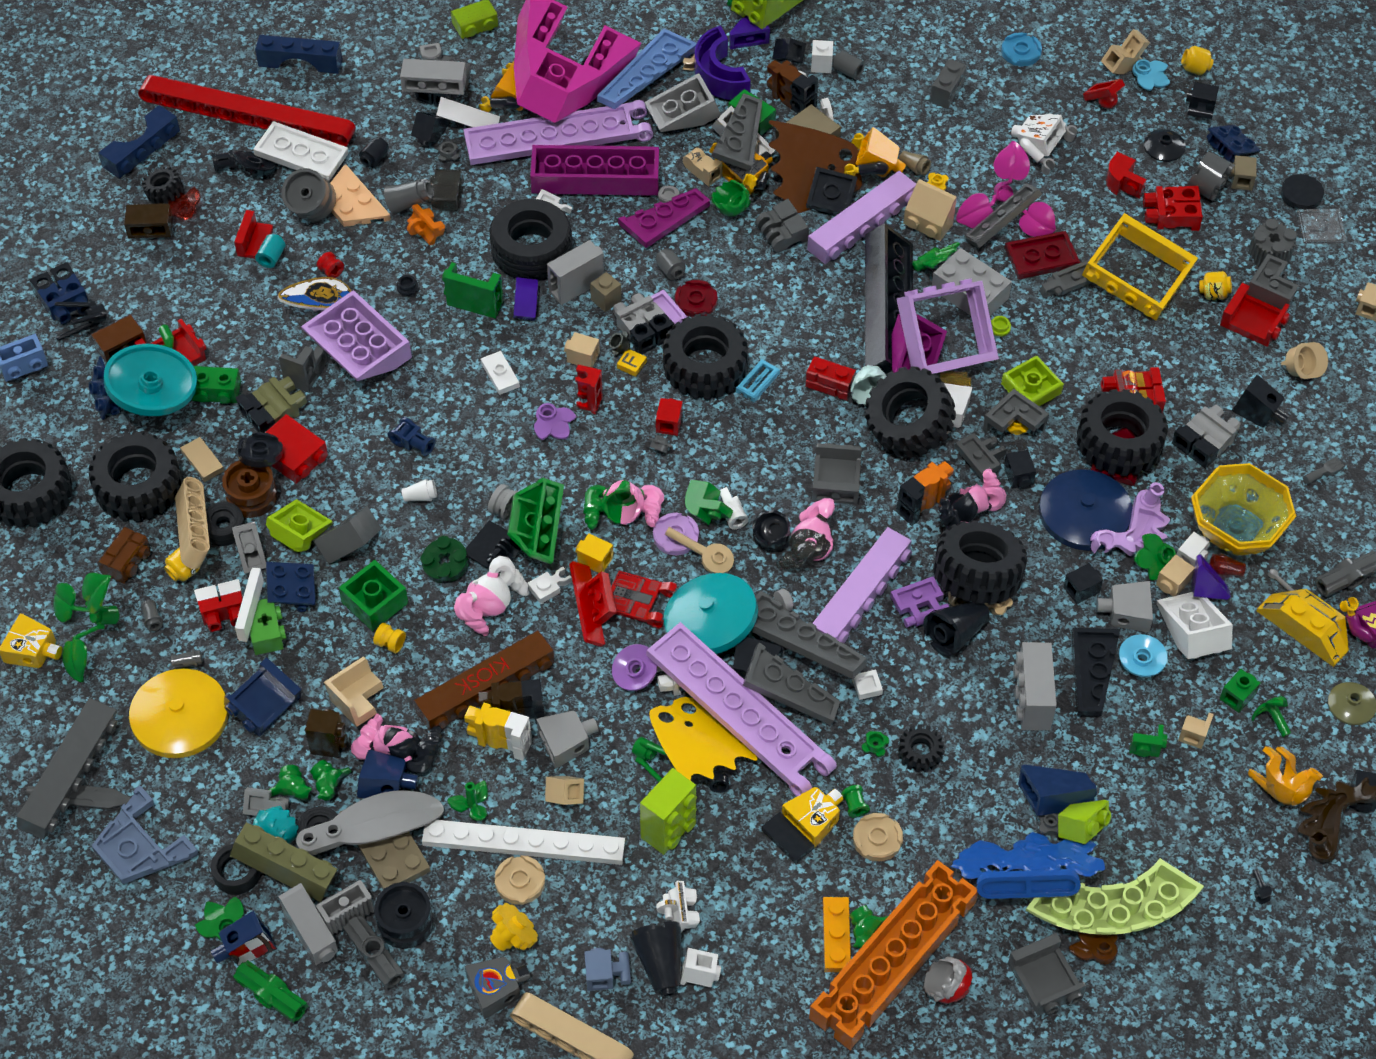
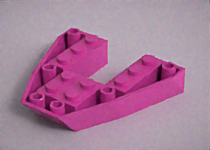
M525 0L517 20L514 57L517 105L556 123L597 98V95L636 57L641 43L604 25L584 65H581L548 49L563 21L568 7L555 0Z

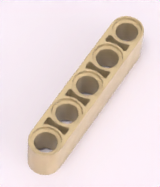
M186 477L175 497L180 556L185 566L191 569H198L201 567L210 549L204 488L198 479Z
M524 993L510 1014V1017L520 1026L580 1059H632L634 1053L625 1045L533 994Z

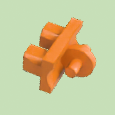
M418 204L413 205V214L407 220L409 223L407 231L411 235L419 234L429 245L435 244L436 237L444 234L445 225L442 221H433L434 214L430 208L422 209Z

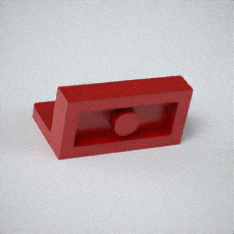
M245 211L234 241L237 256L255 259V255L265 237L272 234L273 225L258 223L254 211Z

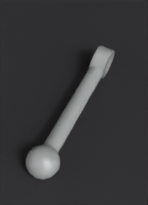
M1275 569L1269 570L1268 576L1270 578L1276 579L1288 591H1294L1293 588L1278 576V572Z

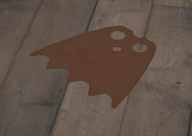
M769 121L779 131V137L770 142L769 146L776 150L781 157L780 161L771 167V170L778 173L783 179L782 185L774 190L773 194L784 200L789 199L798 213L812 210L806 208V203L816 167L828 169V166L833 164L836 167L834 171L844 173L847 164H853L857 167L856 160L859 150L853 143L819 130L779 121ZM840 150H850L852 158L849 161H843L839 157ZM856 173L858 178L854 193L862 186V178L859 173Z

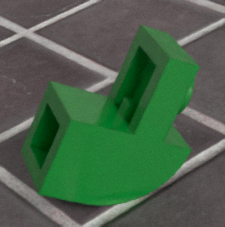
M690 480L685 495V506L692 515L709 525L711 518L715 520H720L721 518L731 519L733 513L730 507L722 501H718L721 493L718 488L710 482Z

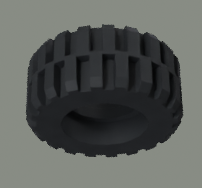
M696 314L693 318L688 316L682 319V323L677 322L672 326V330H669L666 334V339L663 343V369L665 370L666 379L670 381V384L675 389L679 388V392L682 394H690L692 398L696 399L698 397L710 399L713 396L719 398L725 392L729 394L734 391V386L737 387L746 375L748 363L747 339L744 337L742 330L739 327L736 328V324L732 321L727 322L725 317H714L713 314H707V316ZM698 350H712L721 354L723 358L713 363H699L687 356Z
M912 366L907 370L906 367L898 369V372L894 373L891 371L887 373L888 376L886 378H880L877 381L878 385L876 388L872 387L869 392L871 397L867 398L865 403L867 408L864 411L870 431L885 450L890 453L894 452L895 455L901 457L904 454L908 457H916L917 453H920L922 456L928 453L927 450L931 448L935 450L939 447L938 443L941 440L944 442L948 437L947 432L952 431L954 426L952 420L956 419L955 403L945 384L936 374H932L930 370L925 368L920 370L919 367ZM917 398L928 400L926 411L917 421L908 425L893 424L895 412L903 403Z
M1114 389L1110 390L1109 393H1106V391L1102 392L1097 397H1092L1082 410L1076 438L1079 451L1083 456H1086V460L1091 465H1096V469L1100 471L1106 470L1111 475L1117 473L1120 476H1128L1130 473L1132 475L1140 474L1142 470L1145 472L1158 462L1162 454L1168 432L1166 416L1157 404H1153L1154 401L1149 397L1144 398L1139 392L1131 393L1130 390L1126 389L1122 391ZM1106 428H1127L1138 437L1129 439L1117 437L1107 431Z
M128 432L123 433L124 436L119 438L115 436L111 438V442H105L100 447V451L95 452L92 457L93 460L89 465L90 472L88 475L96 501L103 511H108V514L115 518L119 516L120 520L129 521V519H133L134 521H141V518L147 517V519H150L156 513H163L166 511V506L170 507L175 502L174 497H176L182 484L181 472L174 450L164 439H157L156 435L150 433L145 435L144 432H136V434ZM147 468L154 471L147 480L139 484L124 485L117 482L124 473L132 469Z
M20 438L16 442H13V440L6 442L7 445L3 447L0 445V522L3 521L8 526L16 524L18 528H25L26 525L35 527L40 522L44 521L46 523L50 521L53 515L56 517L62 512L61 507L65 508L69 502L68 498L72 495L71 486L73 485L66 461L61 452L56 447H53L52 444L46 441L41 443L39 439L33 438L31 441L27 440V438ZM36 474L44 476L39 484L29 490H7L14 480L24 475Z
M964 521L958 523L957 526L955 524L941 534L934 559L933 573L937 582L941 584V587L946 592L949 591L951 596L955 598H962L964 602H976L978 605H983V603L992 605L996 604L997 601L1001 603L1013 597L1020 589L1027 563V551L1018 537H1014L1013 532L1004 530L1000 525H991V522L986 521L984 523H979L978 521L966 523Z

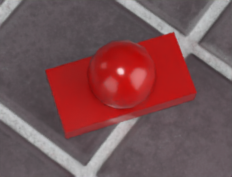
M1122 79L1097 83L1085 91L1083 97L1085 101L1098 99L1101 107L1110 109L1118 102V94L1116 92L1123 88L1125 84Z

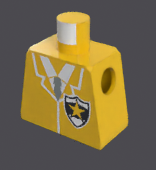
M20 613L0 646V656L3 662L7 664L40 668L47 657L58 660L62 655L63 648L55 644L56 639L50 628Z
M813 787L783 804L782 814L814 844L815 848L837 824L840 814L837 805L843 801V796L837 789H833L825 795L819 788Z

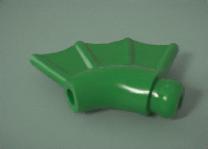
M956 242L941 249L937 247L932 248L912 262L914 270L919 272L922 269H934L937 264L946 261L952 253H955L960 243Z

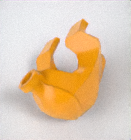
M1265 746L1262 751L1270 757L1266 764V778L1252 769H1249L1248 776L1274 799L1284 805L1295 806L1306 801L1313 791V785L1317 780L1320 781L1323 775L1314 768L1297 773L1295 755L1284 747H1277L1275 751L1273 748ZM1281 756L1286 759L1284 775L1280 771Z

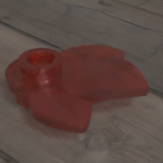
M196 187L191 188L186 195L180 193L181 196L179 198L174 197L175 201L173 202L169 200L168 204H170L172 216H176L181 220H187L195 215V206L200 202L201 198Z

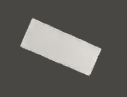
M443 97L440 98L436 114L437 116L471 127L498 124L500 116Z

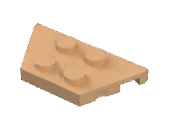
M344 165L331 181L336 192V203L332 210L333 215L344 227L356 224H370L373 219L384 218V222L391 220L388 211L351 169Z

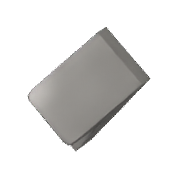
M255 521L232 527L244 574L249 573L252 568H266V560Z

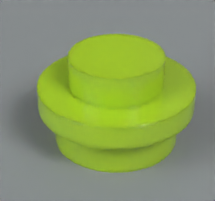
M996 316L991 320L995 336L1002 337L1009 334L1011 324L1005 316Z

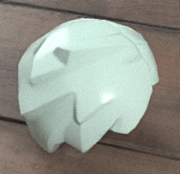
M867 365L862 367L856 374L851 386L852 399L858 404L865 406L866 399L871 397L869 392L872 387L876 388L878 385L877 381L880 378L884 379L887 377L879 366Z

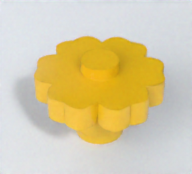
M504 903L492 912L491 918L497 925L492 931L490 940L497 949L505 951L514 946L515 948L525 950L526 948H531L537 942L538 934L533 929V923L526 914L519 912L514 905Z

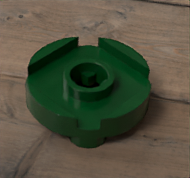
M440 536L437 540L430 543L420 557L425 574L429 579L437 583L448 580L450 582L456 581L464 575L468 568L466 548L460 541L448 536ZM443 557H449V563L443 562L440 564Z

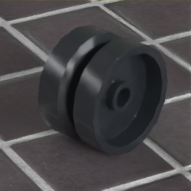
M399 882L384 888L377 896L374 905L378 932L386 943L392 947L407 949L416 947L428 938L434 922L430 898L423 888L414 883Z

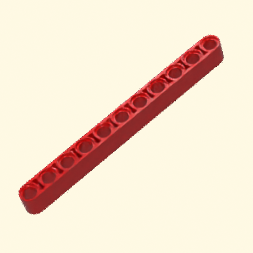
M148 75L138 91L139 97L148 103L266 130L274 121L344 147L348 146L356 130L355 124L348 119L154 75Z

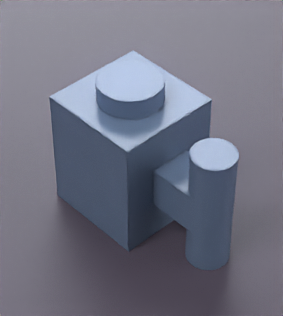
M594 948L590 951H585L587 991L613 989V976H620L621 984L623 985L631 983L628 952H620L619 962H611V949Z

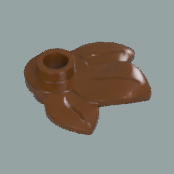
M1078 932L1080 941L1069 946V951L1082 960L1095 959L1100 964H1109L1114 961L1118 954L1116 946L1118 936L1117 934L1102 935Z

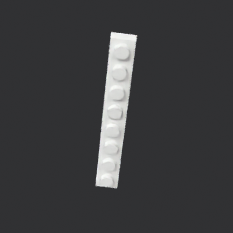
M435 820L425 825L422 845L622 865L625 838Z

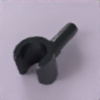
M1255 869L1253 873L1259 889L1254 891V895L1259 904H1264L1271 900L1272 889L1270 886L1265 885L1259 869Z

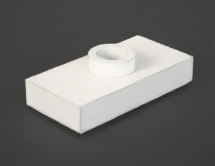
M501 351L481 358V364L499 395L520 387L517 377Z

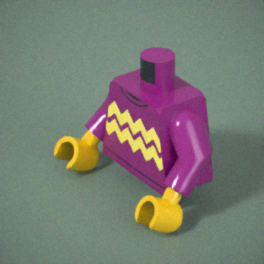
M1355 597L1348 598V602L1342 601L1340 609L1343 612H1347L1346 618L1351 634L1375 649L1376 601L1359 606L1358 600Z

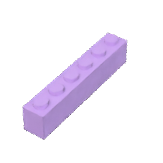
M901 171L896 172L808 236L807 250L824 264L835 260L840 253L847 248L853 247L862 237L864 238L865 234L884 224L891 216L897 215L908 204L916 183Z
M887 527L815 619L813 624L817 626V630L823 634L828 633L839 642L845 643L849 636V631L859 625L862 614L865 611H870L876 596H881L884 593L889 579H894L899 572V566L903 562L906 563L911 557L912 551L910 548L912 540Z

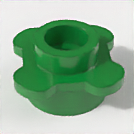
M870 731L866 734V742L862 744V750L865 753L871 752L876 754L877 757H882L885 755L884 749L889 744V738L881 732Z

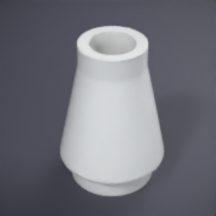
M425 479L407 488H402L404 502L432 501L433 498H437L434 480L428 481V479Z

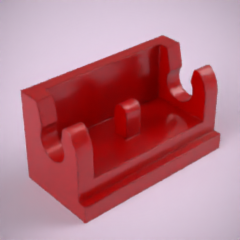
M578 364L576 368L577 377H575V382L578 383L577 396L587 399L588 402L582 403L577 401L576 406L596 414L603 397L602 370Z

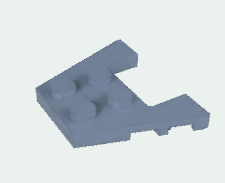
M140 785L133 791L134 795L127 804L122 805V810L114 821L109 822L92 844L93 851L122 884L199 855L196 847L185 835L162 850L138 824L135 818L154 805L153 799Z

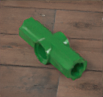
M249 960L242 962L238 966L233 976L234 980L253 993V996L260 1004L268 1009H275L292 1023L299 1021L303 1017L308 1007L307 1002L290 991L279 977L274 974L268 975Z

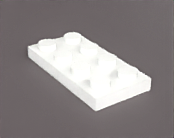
M274 121L253 149L254 155L295 170L310 168L320 173L328 181L332 179L348 155L347 147Z

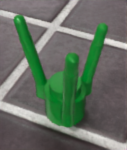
M641 736L636 740L632 748V754L637 756L635 762L642 765L660 782L662 778L646 760H653L657 752L666 756L667 754L662 746Z

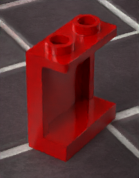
M1241 283L1223 312L1220 326L1268 347L1272 339L1276 341L1279 337L1281 325L1285 326L1291 315L1288 313L1290 305L1286 303L1281 310L1248 295L1250 286Z
M179 319L177 321L179 328L172 332L174 336L173 349L184 355L194 367L206 360L204 351L207 348L201 338H196L190 324L186 325L182 319ZM161 337L150 344L164 345ZM142 338L134 342L135 345L146 344Z

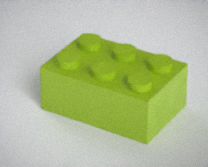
M674 768L640 802L641 839L663 855L669 849L673 850L680 842V837L685 831L690 832L696 824V784Z

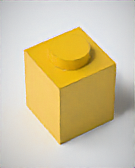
M588 533L584 541L580 540L576 547L577 562L588 565L595 572H604L613 559V544Z

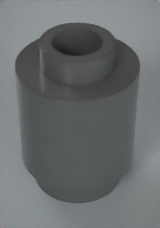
M663 249L656 255L657 266L670 280L683 276L686 265L674 251Z

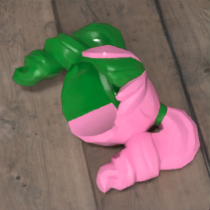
M626 480L617 481L608 489L601 485L591 486L585 492L583 510L585 523L590 530L595 529L598 525L599 514L603 511L611 522L626 525L632 523L643 512L645 513L644 517L647 525L655 527L661 512L664 494L660 488L654 485H644L639 489Z

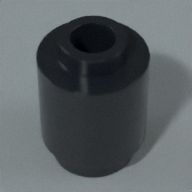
M380 137L371 139L359 152L361 163L366 167H376L387 154L389 149L388 143Z

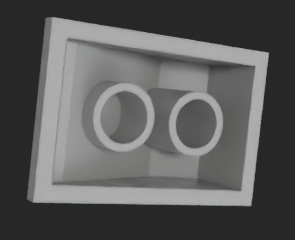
M699 73L644 102L660 132L701 126L721 116L713 96Z

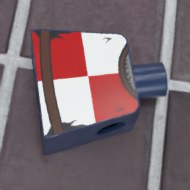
M253 910L221 930L219 936L223 944L210 951L217 964L230 957L237 965H240L242 962L252 961L275 951L277 947L268 927Z

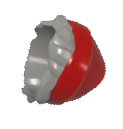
M946 957L945 959H939L938 962H933L929 971L926 972L923 988L936 1002L948 1004L959 1001L969 993L972 981L971 968L965 962L956 958Z

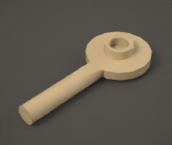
M668 527L665 532L666 536L702 555V564L708 572L727 573L732 568L734 556L725 545L711 544L705 547L671 527Z

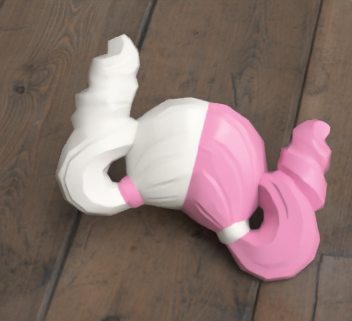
M498 556L492 560L488 574L472 581L468 585L466 593H461L456 598L454 605L456 616L460 620H464L465 624L473 628L476 633L487 636L489 627L482 617L497 616L504 613L511 600L508 586L519 595L527 596L529 595L528 584L524 580L522 573L515 569L513 562L508 557Z

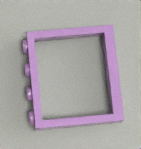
M972 278L961 280L958 286H955V282L942 284V289L937 290L936 286L923 288V293H918L916 289L904 292L905 297L897 298L911 367H919L920 370L925 368L934 374L999 359L982 281L972 282ZM966 291L979 354L927 365L914 302Z

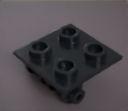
M490 520L466 547L468 557L488 569L492 560L498 556L508 557L512 561L522 549L507 535L508 530Z

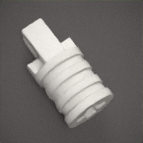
M725 487L720 490V495L723 503L733 510L731 519L726 518L728 525L731 529L742 528L747 524L748 517L743 510L738 496L732 498L728 488Z

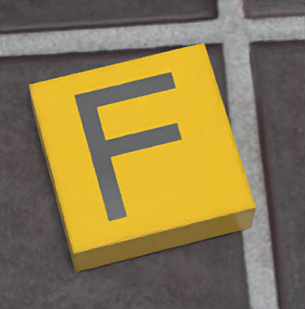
M628 349L617 362V369L636 377L646 364L647 357Z

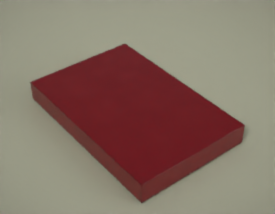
M1066 231L1006 242L1004 247L1018 280L1058 272L1080 263Z

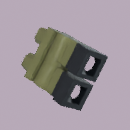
M289 376L279 381L273 377L269 379V382L262 384L257 390L247 396L241 394L236 397L239 411L251 423L253 428L260 433H265L286 414L291 418L298 417L300 415L298 409L307 403L306 396L301 390L292 395L289 394L296 389Z

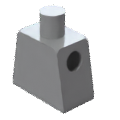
M1150 581L1112 586L1109 598H1097L1096 611L1110 613L1111 625L1114 627L1149 632L1153 621Z
M575 711L537 719V731L555 769L586 752L589 749L588 735L599 732L594 718L581 722Z

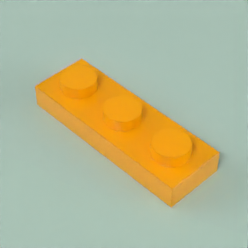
M823 897L824 972H840L851 960L849 897Z

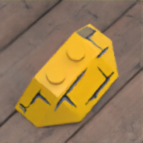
M1308 589L1271 594L1256 610L1332 667H1335L1349 651L1345 616Z

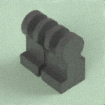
M789 199L773 206L772 210L761 213L755 220V224L761 229L762 234L766 236V240L771 244L775 252H782L796 242L801 241V243L808 241V226Z

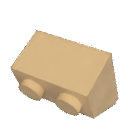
M919 179L905 208L903 224L926 234L928 237L941 241L953 226L957 197Z

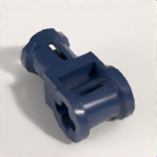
M402 417L397 427L387 433L390 441L396 446L404 447L409 451L414 447L421 451L423 456H428L436 443L435 438H428L421 434V427L415 425L407 417Z

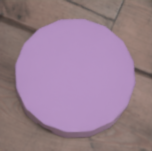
M682 513L664 515L659 518L653 529L654 544L660 551L669 555H683L690 552L691 549L666 536L665 532L668 527L696 542L699 539L697 523L689 516H682Z

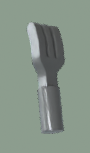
M1336 456L1325 462L1322 468L1303 476V480L1306 484H1309L1325 474L1332 476L1344 469L1345 465Z

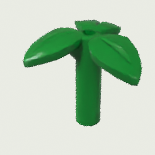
M1274 697L1256 708L1251 718L1252 721L1260 713L1267 711L1270 712L1282 737L1291 734L1278 708L1288 706L1285 697Z
M481 781L476 785L473 782L466 783V798L462 795H457L447 799L450 807L458 812H464L470 808L469 817L473 820H484L487 816L486 808L477 805V803H481L487 798L488 788L485 781Z

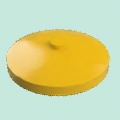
M174 669L160 673L142 685L131 702L129 721L132 732L143 748L157 756L184 758L195 755L211 746L224 731L229 715L224 708V697L226 695L215 679L201 671Z

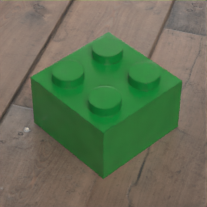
M373 560L338 587L341 603L372 632L381 623L387 621L408 604L406 588L376 560Z

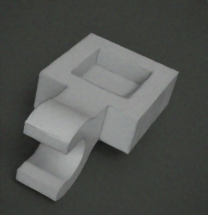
M247 787L244 792L243 814L257 816L259 810H266L275 806H281L283 810L289 808V798H271V790Z

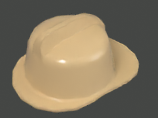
M1301 343L1288 350L1285 361H1282L1281 365H1285L1287 371L1292 376L1302 379L1317 378L1325 373L1328 366V356L1325 348L1320 343Z

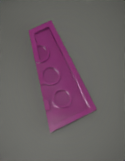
M695 188L672 197V200L669 202L656 203L651 209L645 211L643 209L634 212L633 216L627 218L625 216L618 218V224L641 245L648 248L710 206V199Z

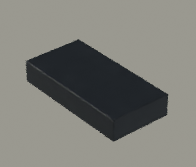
M781 812L776 814L761 828V831L795 864L814 849V844Z

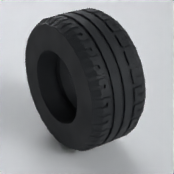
M522 199L512 202L495 215L490 225L492 258L503 272L515 278L536 280L547 278V264L572 250V231L568 217L560 208L544 200ZM528 234H537L547 238L545 241L534 245H525L515 241L519 237Z

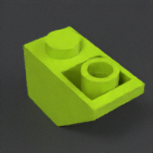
M1099 800L1070 804L1058 814V837L1082 844L1089 842L1111 820L1109 801Z

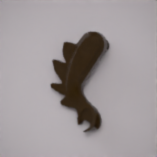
M1368 777L1362 780L1357 787L1336 782V791L1333 789L1316 788V794L1323 799L1309 802L1300 808L1301 813L1310 818L1300 824L1298 833L1300 836L1309 839V851L1317 862L1327 863L1334 860L1337 856L1344 810L1356 803H1372L1376 801V786L1369 785Z

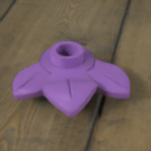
M544 403L536 411L537 421L534 424V431L541 440L546 439L549 435L557 439H566L570 434L568 423L573 421L576 415L568 408H556L553 404Z

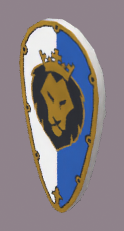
M333 277L312 278L284 288L278 294V300L290 306L312 309L316 312L327 309L350 293L351 289L347 284Z

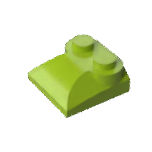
M296 499L268 516L266 526L273 538L296 552H303L310 548L311 541L328 529L333 521Z

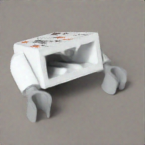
M1030 115L1022 126L1014 125L1011 133L1012 137L1018 138L1019 144L1024 151L1037 163L1040 162L1042 164V173L1049 175L1050 168L1053 170L1055 167V161L1051 158L1045 159L1044 156L1050 155L1063 135L1066 141L1073 142L1077 134V128L1074 125L1067 127L1061 115Z

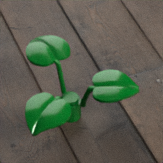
M89 573L85 576L82 585V596L86 601L85 605L87 608L73 605L76 593L70 584L59 583L55 588L56 594L54 595L53 607L55 616L59 621H69L72 617V610L89 612L90 621L97 625L75 635L72 641H66L63 648L62 659L65 670L73 679L79 682H85L84 671L87 662V648L80 638L97 630L104 629L105 625L116 624L119 620V610L116 606H102L110 582V575Z

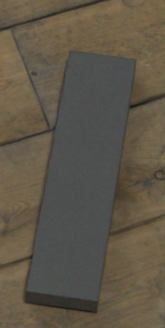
M1026 183L964 236L966 241L980 248L1042 195L1040 189Z

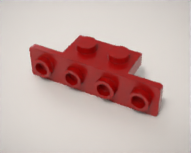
M572 561L569 566L583 639L586 643L602 647L605 644L602 624L616 614L609 574L601 571L592 578L588 565Z

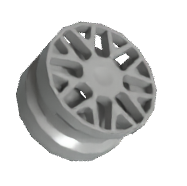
M505 484L499 485L489 500L488 512L493 515H500L504 521L509 520L513 496L519 491L510 490V487Z

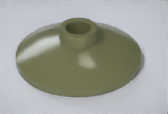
M1344 682L1336 685L1330 691L1328 707L1332 715L1339 721L1348 725H1363L1374 717L1376 713V699L1365 686L1354 682Z

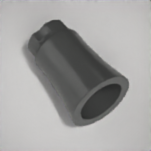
M428 179L388 185L384 189L385 202L393 214H398L415 204L424 203L434 196L433 187Z

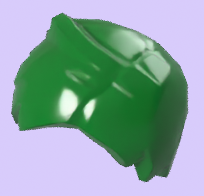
M735 180L723 182L722 186L716 187V192L711 194L713 205L720 213L729 217H735L745 211L751 203L748 189L744 184Z

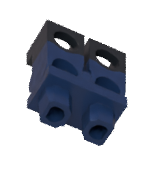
M68 262L50 269L51 277L46 271L29 279L36 298H39L53 321L57 319L61 324L70 321L71 312L77 310L79 314L83 315L85 314V309H88V307L55 306V302H88L86 292ZM67 271L66 275L62 277L57 276L59 272ZM47 280L46 284L40 287L37 286L40 281Z

